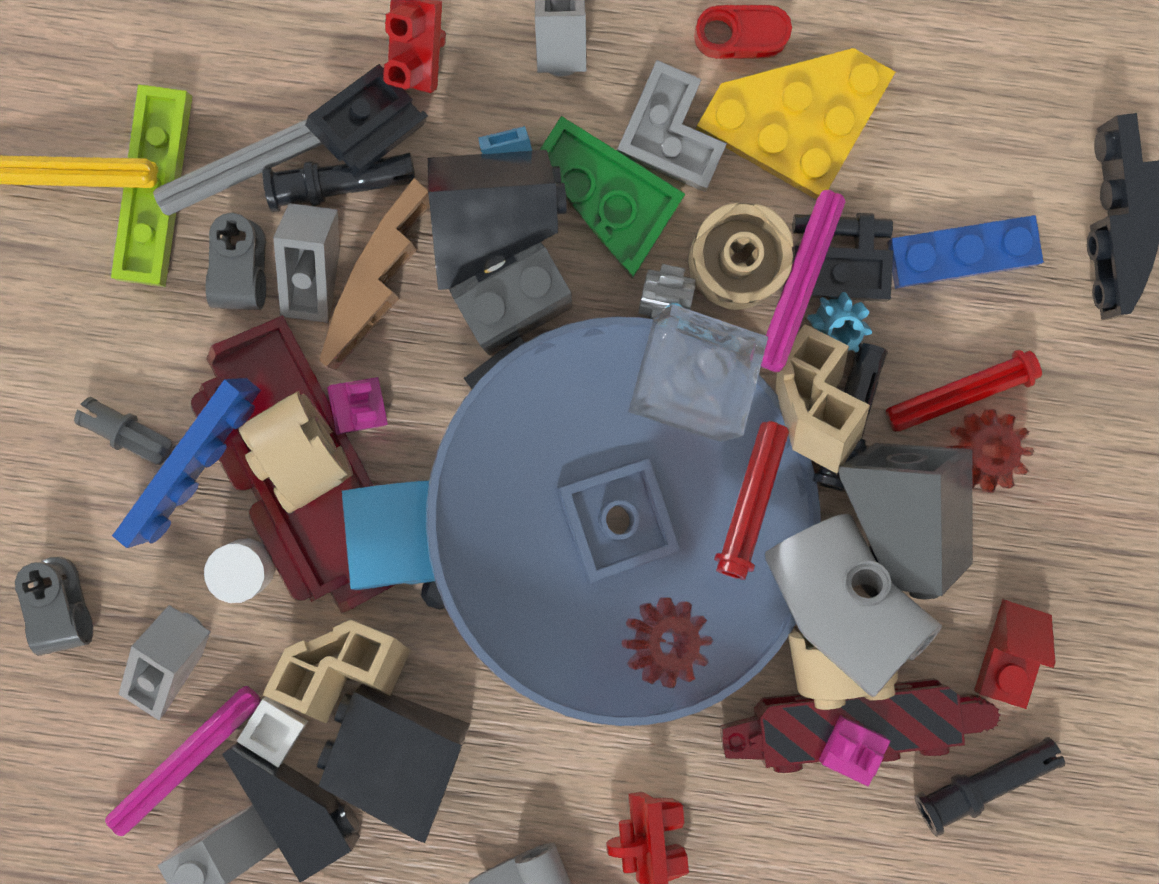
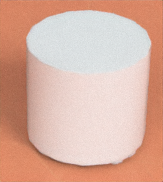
M251 538L237 539L216 549L209 556L204 568V579L209 591L219 600L228 603H242L253 598L267 587L272 580L275 567L261 542Z

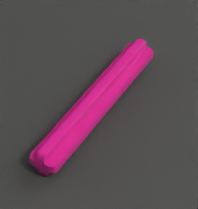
M823 190L816 200L793 261L791 272L786 280L757 357L758 365L765 369L780 372L786 365L846 203L842 194L834 193L831 190Z
M249 686L239 689L106 816V825L118 836L127 834L255 712L262 701L259 695Z

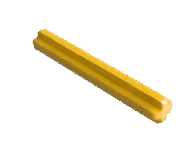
M0 155V184L152 188L157 184L158 167L156 163L151 162L147 158Z

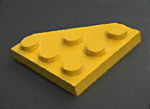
M851 48L720 84L695 130L727 143L725 148L817 200L823 190L830 188L896 72L857 49Z

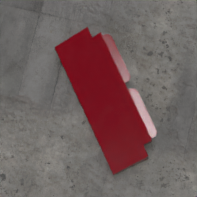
M282 315L211 345L206 360L215 378L201 383L200 392L192 397L191 409L196 418L224 379L247 378L261 390L252 402L255 409L248 420L299 391L300 395L304 393L324 417L333 431L330 433V436L336 448L342 447L353 471V475L344 480L343 483L305 506L298 508L292 513H288L278 501L274 492L276 486L268 477L261 481L250 468L245 455L251 449L244 442L239 428L233 429L223 442L227 447L219 458V462L231 485L236 490L248 491L251 489L257 502L250 507L249 518L290 596L297 601H304L309 598L313 602L331 593L342 614L395 586L389 585L364 590H354L350 587L342 491L370 487L373 484L346 433L336 435L331 405L284 316Z

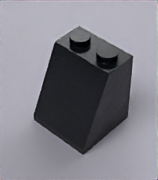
M547 150L427 158L428 195L438 290L450 289L558 233V215L567 213L565 184L561 183L560 167L551 166Z
M361 684L353 692V695L345 693L339 704L334 721L341 723L340 730L335 741L327 740L317 763V768L324 770L319 787L409 837L425 843L439 810L470 723L393 694L389 696Z

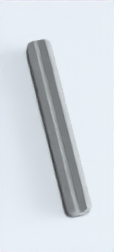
M306 119L156 188L153 191L154 198L161 211L165 215H171L262 173L263 169L277 166L322 145V143L305 126Z

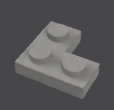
M656 60L617 151L634 162L706 192L727 143L683 125L702 79Z

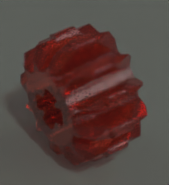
M986 409L983 411L981 418L975 413L965 415L964 424L966 429L958 426L952 427L950 430L952 437L958 440L959 443L958 445H950L945 448L972 449V488L980 484L982 492L993 493L999 484L1002 488L1010 489L1015 486L1013 473L1026 475L1029 472L1027 466L1020 459L1024 456H1032L1035 451L1031 447H1022L1020 441L1024 440L1030 431L1027 428L1013 430L1016 420L1014 415L1004 414L999 418L995 409ZM983 445L995 447V457L983 455Z
M670 597L659 598L656 607L651 603L641 604L639 608L643 621L629 618L626 621V626L636 632L635 639L626 638L621 643L623 648L637 651L627 662L629 668L633 670L643 668L642 680L644 682L654 684L660 678L662 686L667 688H674L676 686L678 676L687 682L695 680L692 664L706 666L709 663L707 657L699 653L700 646H709L713 642L710 636L699 635L698 633L707 622L705 617L701 615L691 617V603L680 601L675 606ZM664 632L672 633L674 642H668V645L673 646L670 652L662 651L660 647V642L666 643V640L661 638Z

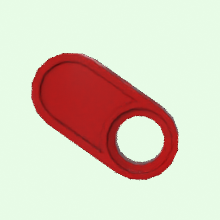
M717 5L703 11L698 18L694 40L699 51L710 58L766 59L775 57L783 51L791 37L792 24L787 13L778 6ZM711 21H723L729 26L731 38L727 42L715 44L707 39L704 28Z

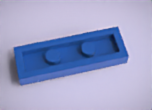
M1036 215L896 237L887 241L888 250L893 251L892 275L895 289L1033 267L1044 263Z

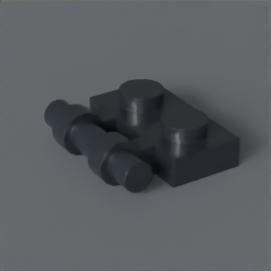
M857 213L856 217H840L833 236L854 237L855 249L829 247L810 298L839 299L840 294L846 292L851 300L877 302L891 300L893 251L874 250V238H891L893 220L874 218L873 213ZM794 214L792 232L794 234H804L811 215ZM799 246L793 247V261Z

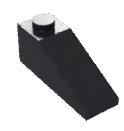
M238 742L222 753L300 883L353 850L360 838L357 832L360 830L359 822L352 809L346 804L341 806L334 794L319 787L317 783L285 763L277 767Z

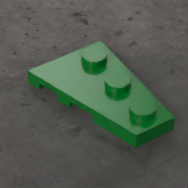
M561 116L540 150H547L551 166L560 167L561 183L565 184L568 202L633 279L684 199L685 193Z

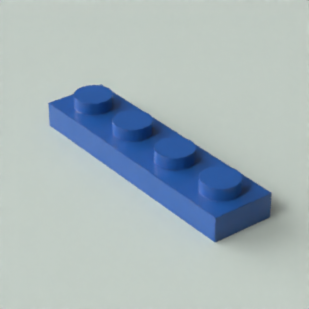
M247 378L224 379L112 536L125 548L146 542L152 544L167 532L171 525V521L168 518L177 506L184 504L193 496L199 486L196 479L205 467L212 466L223 455L227 447L223 442L233 429L242 426L252 415L255 409L252 402L261 391Z

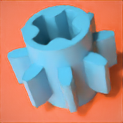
M842 292L839 299L827 300L821 297V305L816 314H811L807 317L812 327L848 345V351L858 352V345L861 343L864 335L872 334V330L867 323L862 321L870 313L862 302L852 306V300L846 292Z

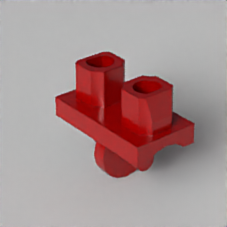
M390 0V12L386 14L385 32L389 35L388 62L384 64L383 80L386 84L403 89L413 88L428 93L437 90L440 48L446 44V32L441 29L442 1Z
M642 791L630 793L631 820L619 821L620 836L611 838L606 842L607 854L611 857L622 858L623 872H636V881L640 884H669L668 881L687 875L689 873V866L685 848L679 844L665 846L664 838L665 831L683 828L685 822L682 803L673 798H653Z

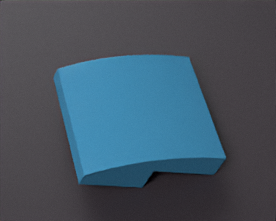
M429 481L386 484L342 491L351 589L364 590L402 583L413 585L435 581L429 559L426 535V501Z

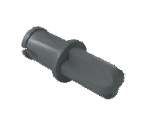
M93 397L86 398L80 405L97 415L96 418L78 409L74 417L76 425L109 440L110 446L116 450L124 448L155 465H161L171 454L173 447L171 439L140 424L137 416L128 413L123 415L98 402Z

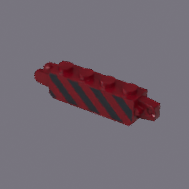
M935 678L896 682L894 684L895 695L887 699L869 700L865 696L845 699L846 704L844 706L830 710L817 709L814 699L802 696L800 693L762 697L754 707V716L720 725V734L725 758L762 760L765 767H773L774 772L792 773L802 770L805 763L820 762L819 758L840 715L887 737L890 743L885 751L882 762H889L900 759V753L919 751L923 756L946 755L950 753L949 747L965 745L964 734L981 733L983 730L988 732L989 729L994 730V727L998 726L997 723L1001 721L999 720L1001 714L998 713L999 709L995 707L996 705L979 695L974 696L971 694L970 697L958 695L947 685H944Z

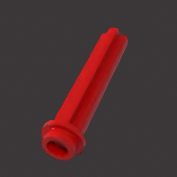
M1016 350L1012 353V359L888 407L886 409V417L893 431L901 432L1020 384L1027 388L1034 386L1035 380L1042 377V369L1036 355L1032 351L1023 352Z
M769 421L760 424L722 553L715 554L714 560L718 562L716 571L732 578L746 580L747 573L753 572L755 565L751 563V559L789 434L788 428L777 422Z

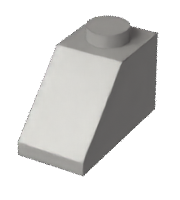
M535 0L537 73L568 76L575 72H587L585 0Z
M289 203L273 237L280 316L329 323L340 251L338 210Z
M168 605L131 646L119 695L157 720H160L202 657L211 631L203 627L202 623L193 615L181 613Z
M252 804L176 847L157 866L167 884H228L279 847Z

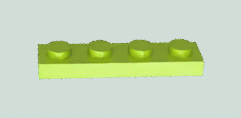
M138 84L128 158H147L151 162L156 163L158 167L157 184L152 188L123 187L111 278L117 281L166 287L176 212L171 215H165L157 204L153 191L164 184L180 178L182 175L192 95L185 90Z

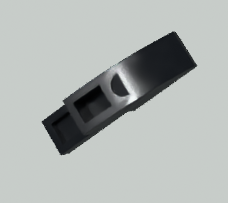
M1137 113L1117 115L1097 128L1098 133L1094 141L1095 156L1101 162L1103 172L1100 201L1102 207L1107 210L1108 217L1090 225L1086 245L1088 256L1094 261L1096 281L1093 284L1092 296L1095 306L1100 309L1101 320L1113 319L1133 312L1147 284L1159 246V160L1143 162Z

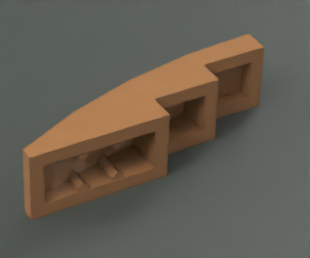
M415 178L382 218L352 269L333 312L319 359L328 368L337 370L400 299L386 287V284L417 251L412 242L404 235L430 207L428 190Z

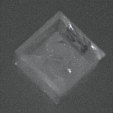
M674 304L670 305L653 318L628 412L719 442L743 436L768 337Z

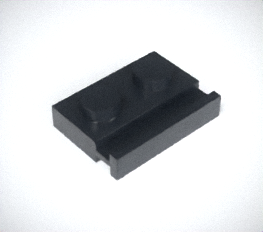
M380 64L308 115L305 124L339 162L343 160L352 169L350 173L355 178L421 128L428 117L424 111L419 112L412 104L413 99L403 88L388 85L383 81L384 68Z

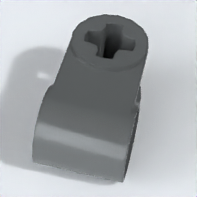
M223 214L216 218L210 227L209 266L205 283L206 299L209 307L215 309L262 310L266 299V237L258 224L239 214ZM240 231L245 232V241H238L236 246L231 244V236H238Z
M60 556L50 557L41 562H33L24 566L16 576L15 591L19 598L25 622L26 639L32 652L37 656H42L90 644L93 638V623L85 604L79 574L75 565L69 559ZM65 574L67 577L62 580L61 576ZM50 577L52 585L45 586L43 578ZM33 582L34 587L29 588L28 584Z

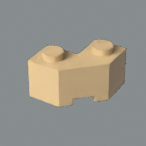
M804 324L796 335L786 365L780 372H777L775 393L778 396L785 426L789 430L788 436L792 449L823 467L838 473L839 467L845 463L862 438L870 405L836 388L843 377L849 346Z
M349 620L333 627L332 632L309 642L303 640L285 648L263 696L323 723H327L347 678L390 696L411 650L392 636Z

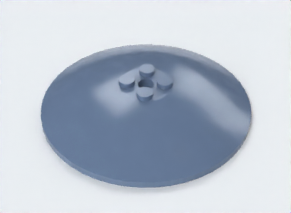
M639 317L594 318L567 324L545 332L522 344L494 365L464 398L449 422L437 449L430 474L426 501V535L429 559L436 586L450 618L474 654L499 679L535 703L567 717L615 726L650 725L673 721L695 714L722 701L756 676L779 651L796 624L765 560V552L791 536L821 522L817 482L813 481L814 470L812 462L809 458L792 449L788 436L751 559V563L755 565L754 571L747 573L746 580L732 578L716 571L718 562L714 560L715 554L722 553L760 424L773 421L785 426L778 396L752 367L716 341L693 330L669 322ZM614 506L623 508L629 516V526L620 535L613 533L608 528L606 522L607 513Z

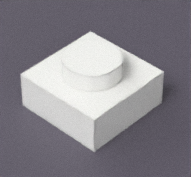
M265 697L253 713L237 742L279 767L308 721L282 704Z

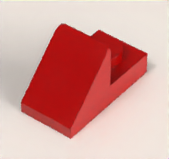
M1002 599L974 691L980 695L1027 709L1040 664L1051 668L1055 666L1052 615Z

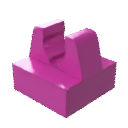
M379 377L332 384L327 387L336 435L388 425Z
M840 715L819 761L822 765L869 787L880 767L890 740Z

